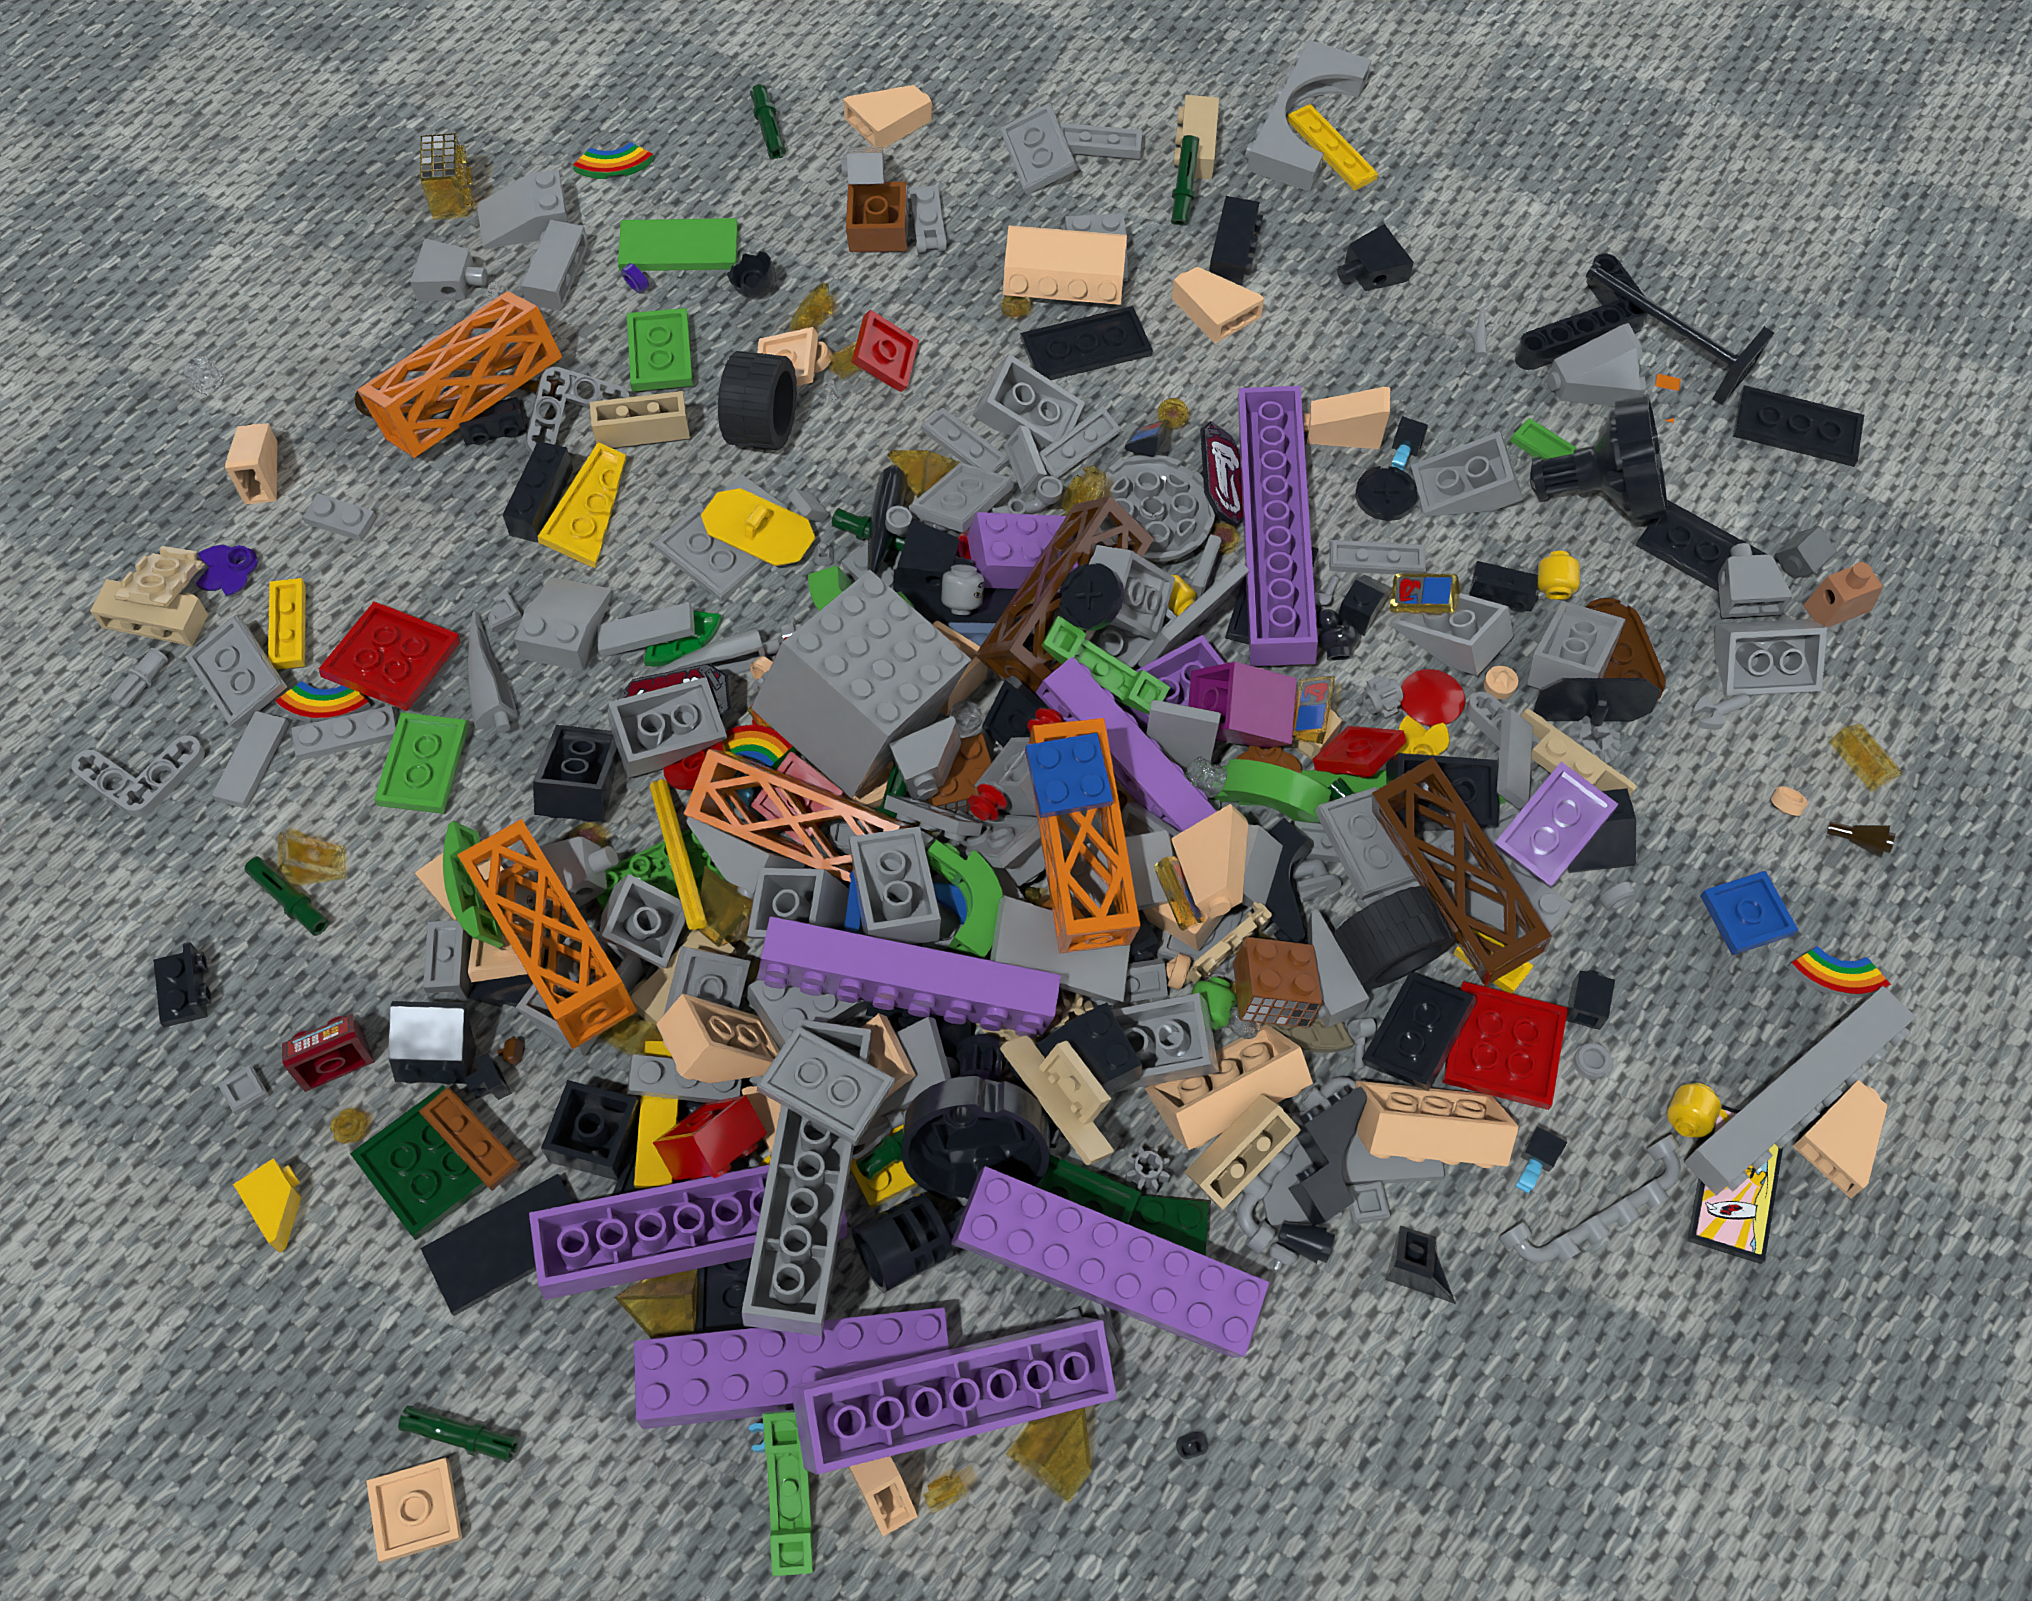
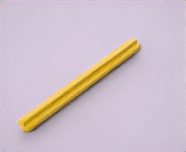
M664 779L652 781L649 787L687 926L692 931L698 928L703 929L707 921L668 783Z

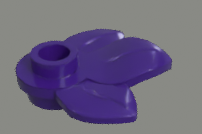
M222 544L204 549L198 553V556L209 568L200 577L196 585L198 588L206 591H216L222 588L226 596L235 594L246 585L248 574L257 567L258 558L253 550L241 545L231 548Z

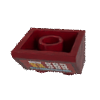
M353 1014L334 1017L326 1025L312 1031L299 1032L291 1040L282 1043V1062L284 1068L304 1092L375 1062L363 1029Z

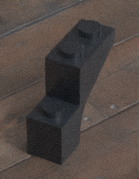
M1282 818L1268 832L1283 845L1265 907L1272 914L1268 923L1276 930L1274 936L1278 941L1308 944L1293 882L1299 865L1312 850L1308 839L1290 822ZM1253 908L1250 910L1251 914L1255 912Z
M1361 1086L1351 1091L1343 1087L1327 1098L1330 1103L1327 1107L1320 1110L1318 1106H1315L1299 1117L1302 1124L1298 1127L1301 1131L1295 1137L1307 1153L1312 1164L1295 1175L1299 1181L1288 1187V1189L1313 1226L1327 1222L1355 1202L1345 1185L1341 1164L1345 1149L1367 1102V1095Z

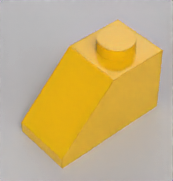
M273 1158L234 1183L233 1186L267 1242L278 1253H281L287 1247L302 1198L295 1188L301 1182L289 1165L282 1168Z

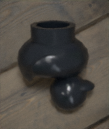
M1325 609L1317 617V628L1323 630L1318 636V645L1322 650L1326 651L1327 660L1329 661L1353 658L1352 649L1356 647L1359 641L1356 627L1352 623H1348L1346 627H1337L1340 621L1339 615L1332 609Z

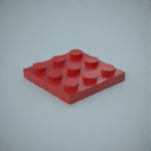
M373 601L318 669L320 676L324 679L408 711L461 643L458 633Z
M1463 981L1459 990L1475 995L1477 1003L1446 1058L1442 1083L1549 1110L1553 1105L1568 1008Z

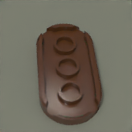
M1599 598L1591 601L1585 606L1586 608L1625 619L1624 626L1603 678L1647 679L1661 690L1657 699L1658 702L1664 691L1666 680L1640 615L1631 606L1628 605L1626 607L1620 604V600L1614 598Z

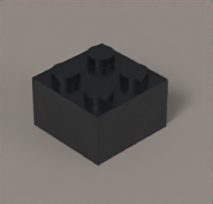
M567 1080L541 1147L547 1160L553 1164L618 1181L639 1125L640 1103L638 1098Z

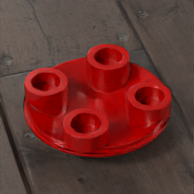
M1435 669L1419 670L1410 674L1401 685L1403 700L1400 701V708L1413 720L1430 728L1440 723L1447 725L1453 722L1464 709L1465 695L1461 685L1451 675Z

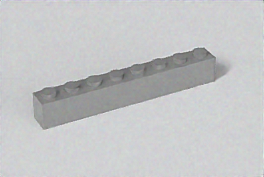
M1882 986L1697 1148L1684 1163L1716 1196L1726 1187L1733 1192L1749 1178L1744 1172L1749 1166L1752 1165L1758 1170L1773 1156L1768 1149L1774 1144L1781 1149L1797 1135L1792 1130L1796 1124L1799 1123L1805 1128L1820 1114L1815 1107L1821 1102L1828 1107L1843 1093L1838 1088L1843 1082L1849 1087L1866 1073L1861 1066L1868 1062L1873 1067L1888 1053L1884 1048L1888 1042L1894 1047L1910 1033L1906 1026L1916 1016Z

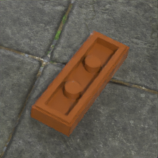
M449 1087L419 1111L491 1191L521 1166Z

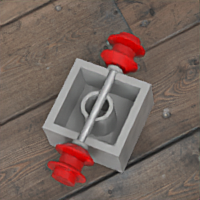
M1040 708L1035 713L1036 719L1028 721L1027 728L1031 734L1034 725L1061 723L1063 718L1053 709ZM1030 737L1011 738L974 785L979 795H971L968 798V802L971 806V812L978 819L994 821L998 818V814L1037 816L1031 776L1025 754V747L1028 745Z

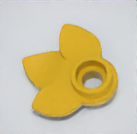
M1409 715L1405 716L1398 730H1404L1407 742L1395 755L1397 753L1439 756L1448 748L1449 733L1444 723L1434 725L1426 731L1421 724L1413 720Z

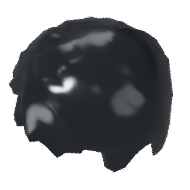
M759 251L757 255L744 253L742 260L731 266L730 272L727 273L728 279L735 287V290L742 296L749 298L768 294L776 281L773 262L764 251Z

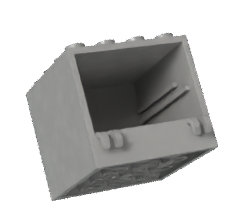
M868 570L782 642L769 671H766L761 678L752 683L754 692L759 687L761 689L751 709L849 797L853 798L894 760L889 743L924 729L934 722L972 659L877 575Z

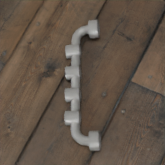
M1045 476L1038 482L1036 499L1026 502L1021 499H1012L1008 505L992 507L987 513L1030 514L1040 511L1049 504L1059 501L1063 490L1062 483L1053 476ZM893 506L886 513L885 526L891 533L906 538L912 515L903 506ZM919 519V522L941 531H947L948 534L956 537L962 533Z
M1337 1077L1326 1082L1320 1090L1313 1086L1300 1102L1306 1107L1303 1114L1315 1106H1318L1320 1110L1324 1109L1330 1104L1327 1100L1330 1095L1343 1087L1351 1091L1355 1089L1356 1082L1349 1078ZM1295 1114L1290 1116L1297 1126L1302 1124ZM1296 1137L1242 1190L1245 1194L1237 1208V1220L1240 1228L1248 1236L1245 1244L1257 1254L1268 1245L1276 1230L1264 1220L1257 1225L1253 1221L1252 1210L1257 1202L1268 1192L1270 1184L1277 1174L1290 1161L1292 1153L1300 1144Z
M1671 1134L1649 1147L1647 1151L1655 1162L1661 1158L1664 1161L1666 1170L1662 1176L1546 1246L1535 1248L1528 1243L1526 1239L1532 1236L1524 1222L1498 1238L1506 1250L1514 1247L1522 1258L1530 1262L1545 1263L1558 1257L1561 1263L1581 1252L1577 1247L1579 1243L1588 1239L1590 1244L1593 1245L1611 1234L1607 1226L1617 1221L1623 1227L1640 1216L1636 1210L1637 1208L1647 1204L1651 1210L1669 1199L1665 1191L1677 1183L1681 1173L1680 1161L1674 1151L1680 1145Z

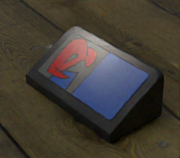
M1166 419L1136 428L1125 444L1124 449L1133 453L1155 457L1165 440L1169 420Z

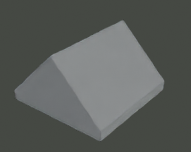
M1248 825L1243 899L1240 903L1251 907L1254 902L1258 904L1261 902L1265 906L1283 847L1260 825Z

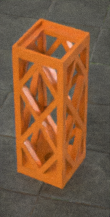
M506 291L357 389L385 439L415 458L458 429L460 423L470 421L562 358V355L538 306ZM492 328L490 332L469 339L473 329ZM519 342L504 352L508 343ZM483 351L479 361H469ZM519 364L514 375L494 376L497 371ZM474 369L473 373L468 377H449L454 370ZM427 371L423 376L404 382L408 372ZM444 386H453L440 395ZM417 395L413 404H404ZM483 398V399H481L480 401H478L477 403L474 404V402H475L477 399ZM454 407L449 419H430L433 414ZM402 413H408L407 417L405 418Z
M1104 718L1034 725L1028 742L1029 745L1097 733L1113 797L1111 806L1090 809L1085 817L1080 811L1068 813L1080 827L1076 836L1059 815L1040 818L1033 789L1059 954L1130 945L1140 928ZM1097 809L1103 838L1091 825ZM1060 832L1072 845L1066 862H1064ZM1086 835L1106 857L1109 873L1083 844ZM1078 853L1108 887L1100 908L1070 874ZM1069 889L1091 913L1093 918H1085L1071 902ZM1113 900L1116 915L1106 916Z
M708 749L684 815L816 869H824L829 874L850 882L849 874L853 870V866L850 865L852 863L851 854L839 856L815 823L844 818L856 836L866 833L855 818L859 819L869 834L878 833L875 826L884 829L883 832L915 827L732 752ZM736 770L749 775L733 778ZM772 784L778 786L798 815L794 816ZM762 786L784 818L758 822L736 790ZM794 793L833 809L808 813ZM726 795L729 796L747 822L737 817L726 802ZM802 825L808 827L827 855L819 850ZM792 827L805 846L769 831Z
M522 819L457 854L572 1049L637 1012L621 978ZM521 840L529 856L520 854L507 847ZM491 857L489 878L484 880L476 865ZM501 857L515 862V864L500 872ZM534 870L538 872V881L536 883L522 877V875ZM507 884L506 898L498 895V889ZM517 885L536 893L535 911L515 903ZM546 898L553 901L552 919L545 916ZM562 908L575 929L561 923ZM514 914L534 922L533 931L514 924ZM544 927L551 929L550 939L543 936ZM560 934L582 943L581 952L560 944ZM517 936L532 942L531 959ZM542 947L549 949L547 969L540 967ZM559 954L580 963L579 984L557 974ZM590 968L596 970L595 982L589 985ZM556 985L575 994L569 998L560 996L555 993Z

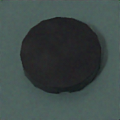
M1377 466L1365 471L1358 479L1355 491L1357 504L1365 514L1383 521L1400 520L1410 514L1416 505L1417 486L1408 473L1389 466L1388 469H1380L1381 466Z
M1086 563L1079 565L1068 574L1061 585L1060 594L1062 596L1059 606L1065 620L1081 630L1094 631L1104 628L1116 618L1122 608L1124 600L1123 583L1118 574L1104 564L1096 563L1089 565Z

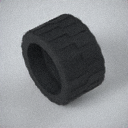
M746 351L734 352L725 364L719 386L718 419L721 435L729 445L778 451L787 443L795 418L797 380L793 363L787 356Z
M1423 886L1409 887L1397 891L1368 905L1343 922L1333 935L1364 990L1385 986L1407 976L1410 971L1415 972L1445 953L1455 941L1454 934L1430 892Z

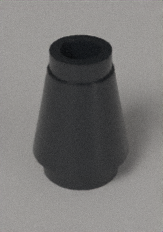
M1283 1221L1277 1243L1284 1245V1247L1316 1264L1318 1260L1327 1263L1335 1234L1328 1232L1327 1227Z

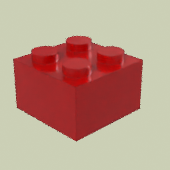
M744 1095L704 1103L655 1140L653 1144L674 1181L689 1178L690 1180H696L704 1176L717 1178L731 1169L730 1162L734 1159L744 1157L753 1152L758 1147L756 1142L764 1137L767 1132L749 1099Z

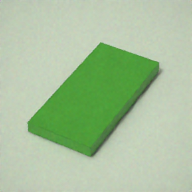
M737 218L621 220L618 253L619 271L629 263L634 264L640 271L730 270L731 266L737 263Z

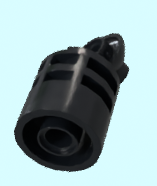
M919 1193L852 1227V1236L857 1252L866 1271L878 1289L886 1293L952 1258L953 1247L956 1245L951 1243L965 1206L954 1213V1221L944 1225L932 1202L926 1195Z

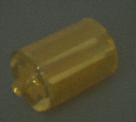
M857 341L829 356L831 360L830 371L835 372L841 379L860 369V367L851 363Z

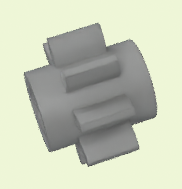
M1379 675L1366 681L1368 687L1364 688L1365 691L1362 692L1361 697L1369 713L1382 714L1386 718L1398 712L1397 706L1401 705L1400 701L1403 700V693L1396 680L1389 679L1388 677L1383 679Z
M1139 1146L1136 1159L1132 1157H1127L1125 1165L1133 1170L1126 1174L1125 1180L1126 1182L1134 1180L1138 1185L1137 1191L1139 1192L1143 1188H1151V1191L1155 1194L1158 1190V1181L1168 1183L1170 1175L1162 1170L1168 1167L1170 1160L1169 1158L1161 1159L1157 1154L1158 1147H1155L1152 1151H1144ZM1147 1164L1153 1167V1170L1148 1175L1142 1173V1169Z

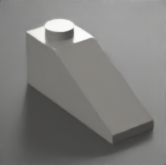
M1316 909L1311 911L1307 925L1308 944L1314 945L1322 1005L1315 1017L1317 1019L1321 1018L1326 1028H1329L1364 1012L1369 997L1319 910Z

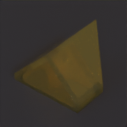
M891 450L887 454L893 464L897 465L904 472L907 483L917 498L961 463L928 450Z
M290 827L278 835V867L291 886L346 878L345 847L322 842Z
M705 866L700 900L707 924L703 929L698 928L697 930L717 947H721L747 937L753 903Z
M697 1269L640 1280L614 1297L651 1339L695 1334Z
M1085 1407L1028 1422L1005 1454L1068 1504L1092 1471Z

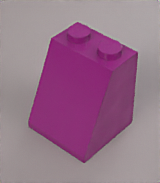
M1235 661L1192 670L1188 706L1221 713L1215 741L1268 748L1292 744L1297 678Z

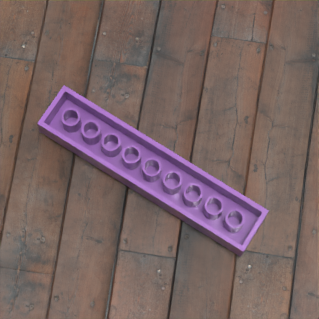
M1301 386L1239 388L1238 422L1245 566L1249 569L1246 574L1250 666L1316 664L1318 640Z

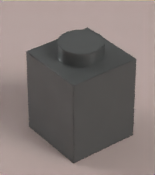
M1817 526L1797 532L1775 555L1785 571L1794 579L1815 573L1837 551L1822 528Z

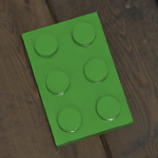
M687 308L627 313L632 392L693 386Z
M401 712L374 798L377 806L444 814L469 728L467 721L464 719Z

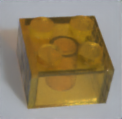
M456 133L421 136L420 180L433 220L468 217V206H473L472 190L468 188V184H473L472 169L470 166L465 165L467 163L466 149L464 145H459Z

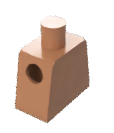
M1858 562L1852 567L1826 577L1803 606L1815 622L1828 628L1872 611L1883 587L1873 573L1872 568L1867 563Z

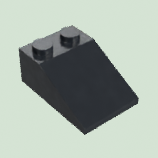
M565 725L555 726L533 780L534 815L576 819L585 822H603L609 805L619 755L611 730Z
M1397 753L1386 763V784L1433 757L1479 827H1498L1497 760ZM1423 799L1416 801V803L1447 817L1442 808ZM1406 808L1397 812L1396 815L1406 829ZM1414 812V831L1451 830Z
M1107 1002L1073 1018L1035 1044L1044 1058H1046L1058 1043L1068 1041L1108 1095L1141 1078L1142 1063ZM1009 1062L1008 1065L1020 1088L1035 1097ZM1046 1112L1049 1119V1123H1054L1049 1114Z

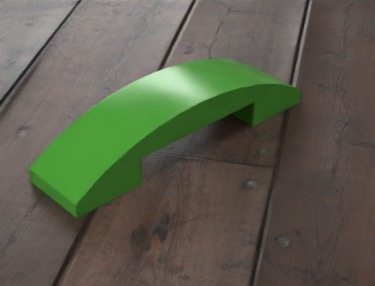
M1056 617L1042 643V647L1060 664H1064L1073 656L1078 663L1084 664L1089 669L1092 678L1101 688H1106L1110 691L1115 700L1148 715L1150 714L1152 700H1164L1170 689L1168 685L1144 670L1139 672L1133 670L1086 640L1085 636L1087 633L1073 626L1062 617Z
M452 821L448 824L443 851V876L449 904L456 919L468 934L475 939L500 948L505 945L501 928L492 913L484 910L481 895L457 855L479 843V834L467 826Z
M795 1410L763 1412L771 1523L772 1576L813 1573L809 1471L805 1470L803 1466Z

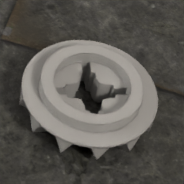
M1587 716L1578 722L1575 721L1567 734L1572 740L1605 763L1612 761L1621 748L1620 733L1613 729V723L1607 724L1603 722L1601 726H1594L1590 723V719ZM1591 733L1596 738H1602L1599 745H1596L1594 740H1587Z

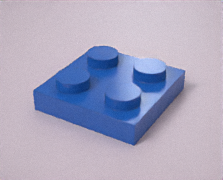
M1097 733L1026 745L1025 754L1040 818L1112 805L1113 797Z
M1766 870L1706 889L1700 895L1732 956L1794 936L1798 931L1795 922Z

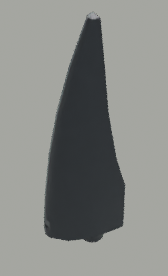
M897 465L885 468L880 474L872 505L867 560L868 570H871L875 575L885 558L894 536L885 526L886 513L893 506L904 507L907 494L906 476Z

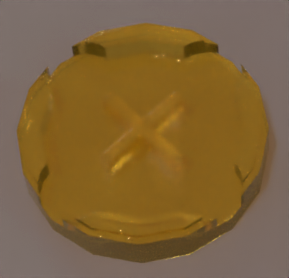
M1091 465L1083 468L1085 473L1082 476L1077 475L1073 478L1062 501V509L1065 510L1062 516H1067L1075 504L1103 498L1107 483L1104 471Z

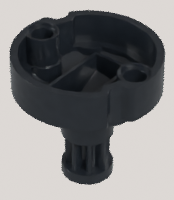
M1649 394L1615 401V409L1610 411L1595 445L1574 449V454L1543 459L1542 456L1532 458L1530 484L1536 492L1538 500H1547L1552 494L1580 489L1581 493L1603 490L1628 516H1633L1635 523L1668 517V501L1661 451Z
M972 1035L962 1040L956 1049V1062L960 1065L959 1076L934 1084L922 1091L911 1102L905 1114L901 1148L903 1165L916 1184L927 1192L945 1200L955 1197L969 1199L978 1172L985 1166L1032 1186H1036L1040 1182L1048 1168L1050 1123L1046 1111L1039 1101L1024 1089L1006 1081L1002 1083L997 1082L1006 1064V1057L1000 1050L1003 1043L989 1035Z

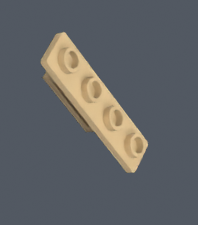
M1528 708L1523 711L1521 717L1533 726V734L1541 740L1531 752V759L1552 773L1562 761L1600 791L1627 788L1630 797L1637 788L1633 782L1548 723L1541 716Z
M1027 1035L1007 1041L1001 1046L1000 1050L1086 1165L1107 1158L1113 1153V1148L1093 1123V1120L1109 1103L1111 1098L1068 1041L1058 1043L1046 1058H1044Z

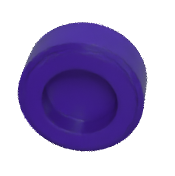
M629 263L621 270V275L625 282L637 293H642L649 287L647 278L634 264Z

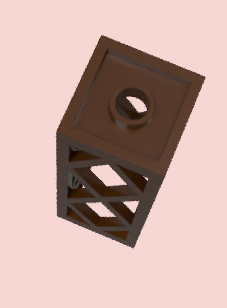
M1111 496L1075 504L975 656L1002 681L1014 675L1034 695H1037L1036 691L1043 680L1062 665L1057 660L1052 664L1055 658L1042 647V643L1053 625L1054 609L1060 607L1059 602H1061L1062 594H1060V591H1057L1077 560L1078 566L1086 563L1089 564L1090 559L1095 553L1096 543L1100 546L1131 550L1143 557L1154 538ZM1106 516L1117 525V527L1107 531H1103L1099 526ZM1078 531L1077 537L1069 540ZM1118 535L1117 544L1110 537ZM1066 550V551L1058 558V553L1061 552V551ZM1035 596L1034 602L1027 604ZM1021 615H1024V616L1015 624V618H1017V617H1019V616H1021ZM1035 626L1033 650L1029 652L1023 646V643ZM1082 630L1087 633L1085 639L1089 641L1096 630Z
M1433 757L1372 792L1373 814L1419 885L1426 887L1454 934L1455 941L1485 987L1547 951L1552 935ZM1423 799L1442 808L1447 817L1416 803V801ZM1406 808V829L1396 815L1397 812ZM1414 812L1454 831V856L1414 837ZM1464 842L1482 869L1464 861ZM1420 850L1454 866V872L1424 858ZM1464 872L1493 885L1498 893L1465 878ZM1435 873L1454 882L1455 904ZM1465 888L1503 906L1504 934L1465 915ZM1516 921L1525 933L1524 936L1517 940ZM1471 928L1504 944V947L1502 948L1474 934ZM1485 950H1487V951H1489V952H1491V953H1493V954H1491L1490 956H1488L1487 953L1485 952Z

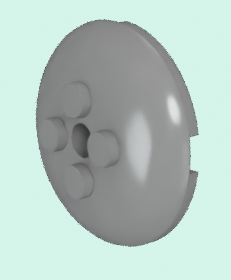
M1137 455L1120 460L1108 468V472L1099 481L1096 480L1091 490L1089 501L1111 496L1154 538L1143 556L1144 559L1151 563L1172 561L1191 553L1206 539L1213 526L1215 513L1204 494L1202 475L1197 471L1193 473L1182 466L1181 461L1168 456L1155 455V457ZM1106 516L1099 527L1103 531H1107L1117 527V525ZM1118 535L1110 537L1117 544Z

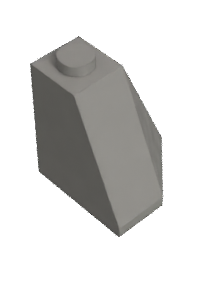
M1629 323L1623 324L1554 359L1547 376L1548 386L1551 391H1555L1560 401L1615 406V401L1644 395L1646 381L1645 376L1639 377L1638 359L1643 358L1642 346Z

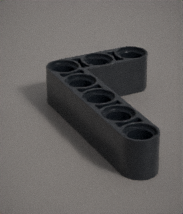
M1602 253L1594 258L1592 265L1595 262L1601 264V269L1645 296L1615 256ZM1587 279V285L1602 306L1524 333L1520 339L1514 360L1524 370H1534L1554 362V359L1623 324L1629 323L1635 334L1640 332L1648 313L1595 279Z

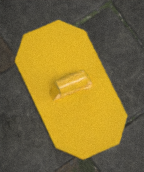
M742 488L717 492L701 514L707 535L774 566L799 562L815 540V535L807 518Z

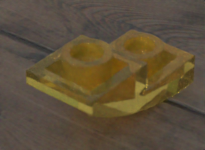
M821 283L802 301L790 323L791 332L810 327L814 328L815 323L823 325L826 314L831 315L834 298L829 295L828 283Z
M634 1015L625 1018L598 1034V1039L629 1057H632V1054L644 1055L645 1041H663L657 1026L649 1021L645 1023Z

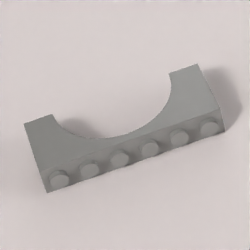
M1309 40L1305 49L1298 51L1294 64L1295 67L1289 68L1285 78V86L1279 87L1275 98V105L1270 104L1265 116L1266 122L1259 124L1255 135V142H1250L1245 153V159H1248L1247 171L1310 192L1320 174L1324 153L1303 143L1290 129L1286 115L1296 104L1318 95L1342 94L1358 98L1367 82L1372 60Z

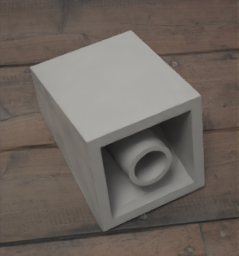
M759 868L747 937L765 939L770 916L842 931L845 924L849 888L824 869Z

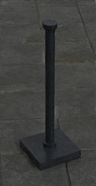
M1595 262L1585 276L1589 280L1595 279L1726 363L1729 371L1712 400L1720 405L1726 402L1752 371L1774 335L1773 331L1764 326L1741 354L1739 352L1734 354L1601 269V264Z

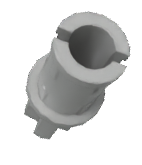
M150 648L149 652L134 669L129 668L127 670L128 676L111 694V700L116 705L127 708L145 687H151L152 683L150 681L169 662L167 657L157 649Z

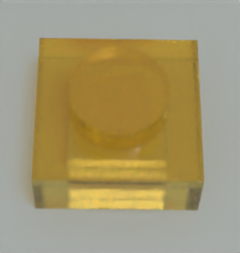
M946 1475L930 1483L927 1486L929 1492L923 1494L924 1502L930 1515L965 1498L966 1489L959 1476L950 1480L949 1476Z

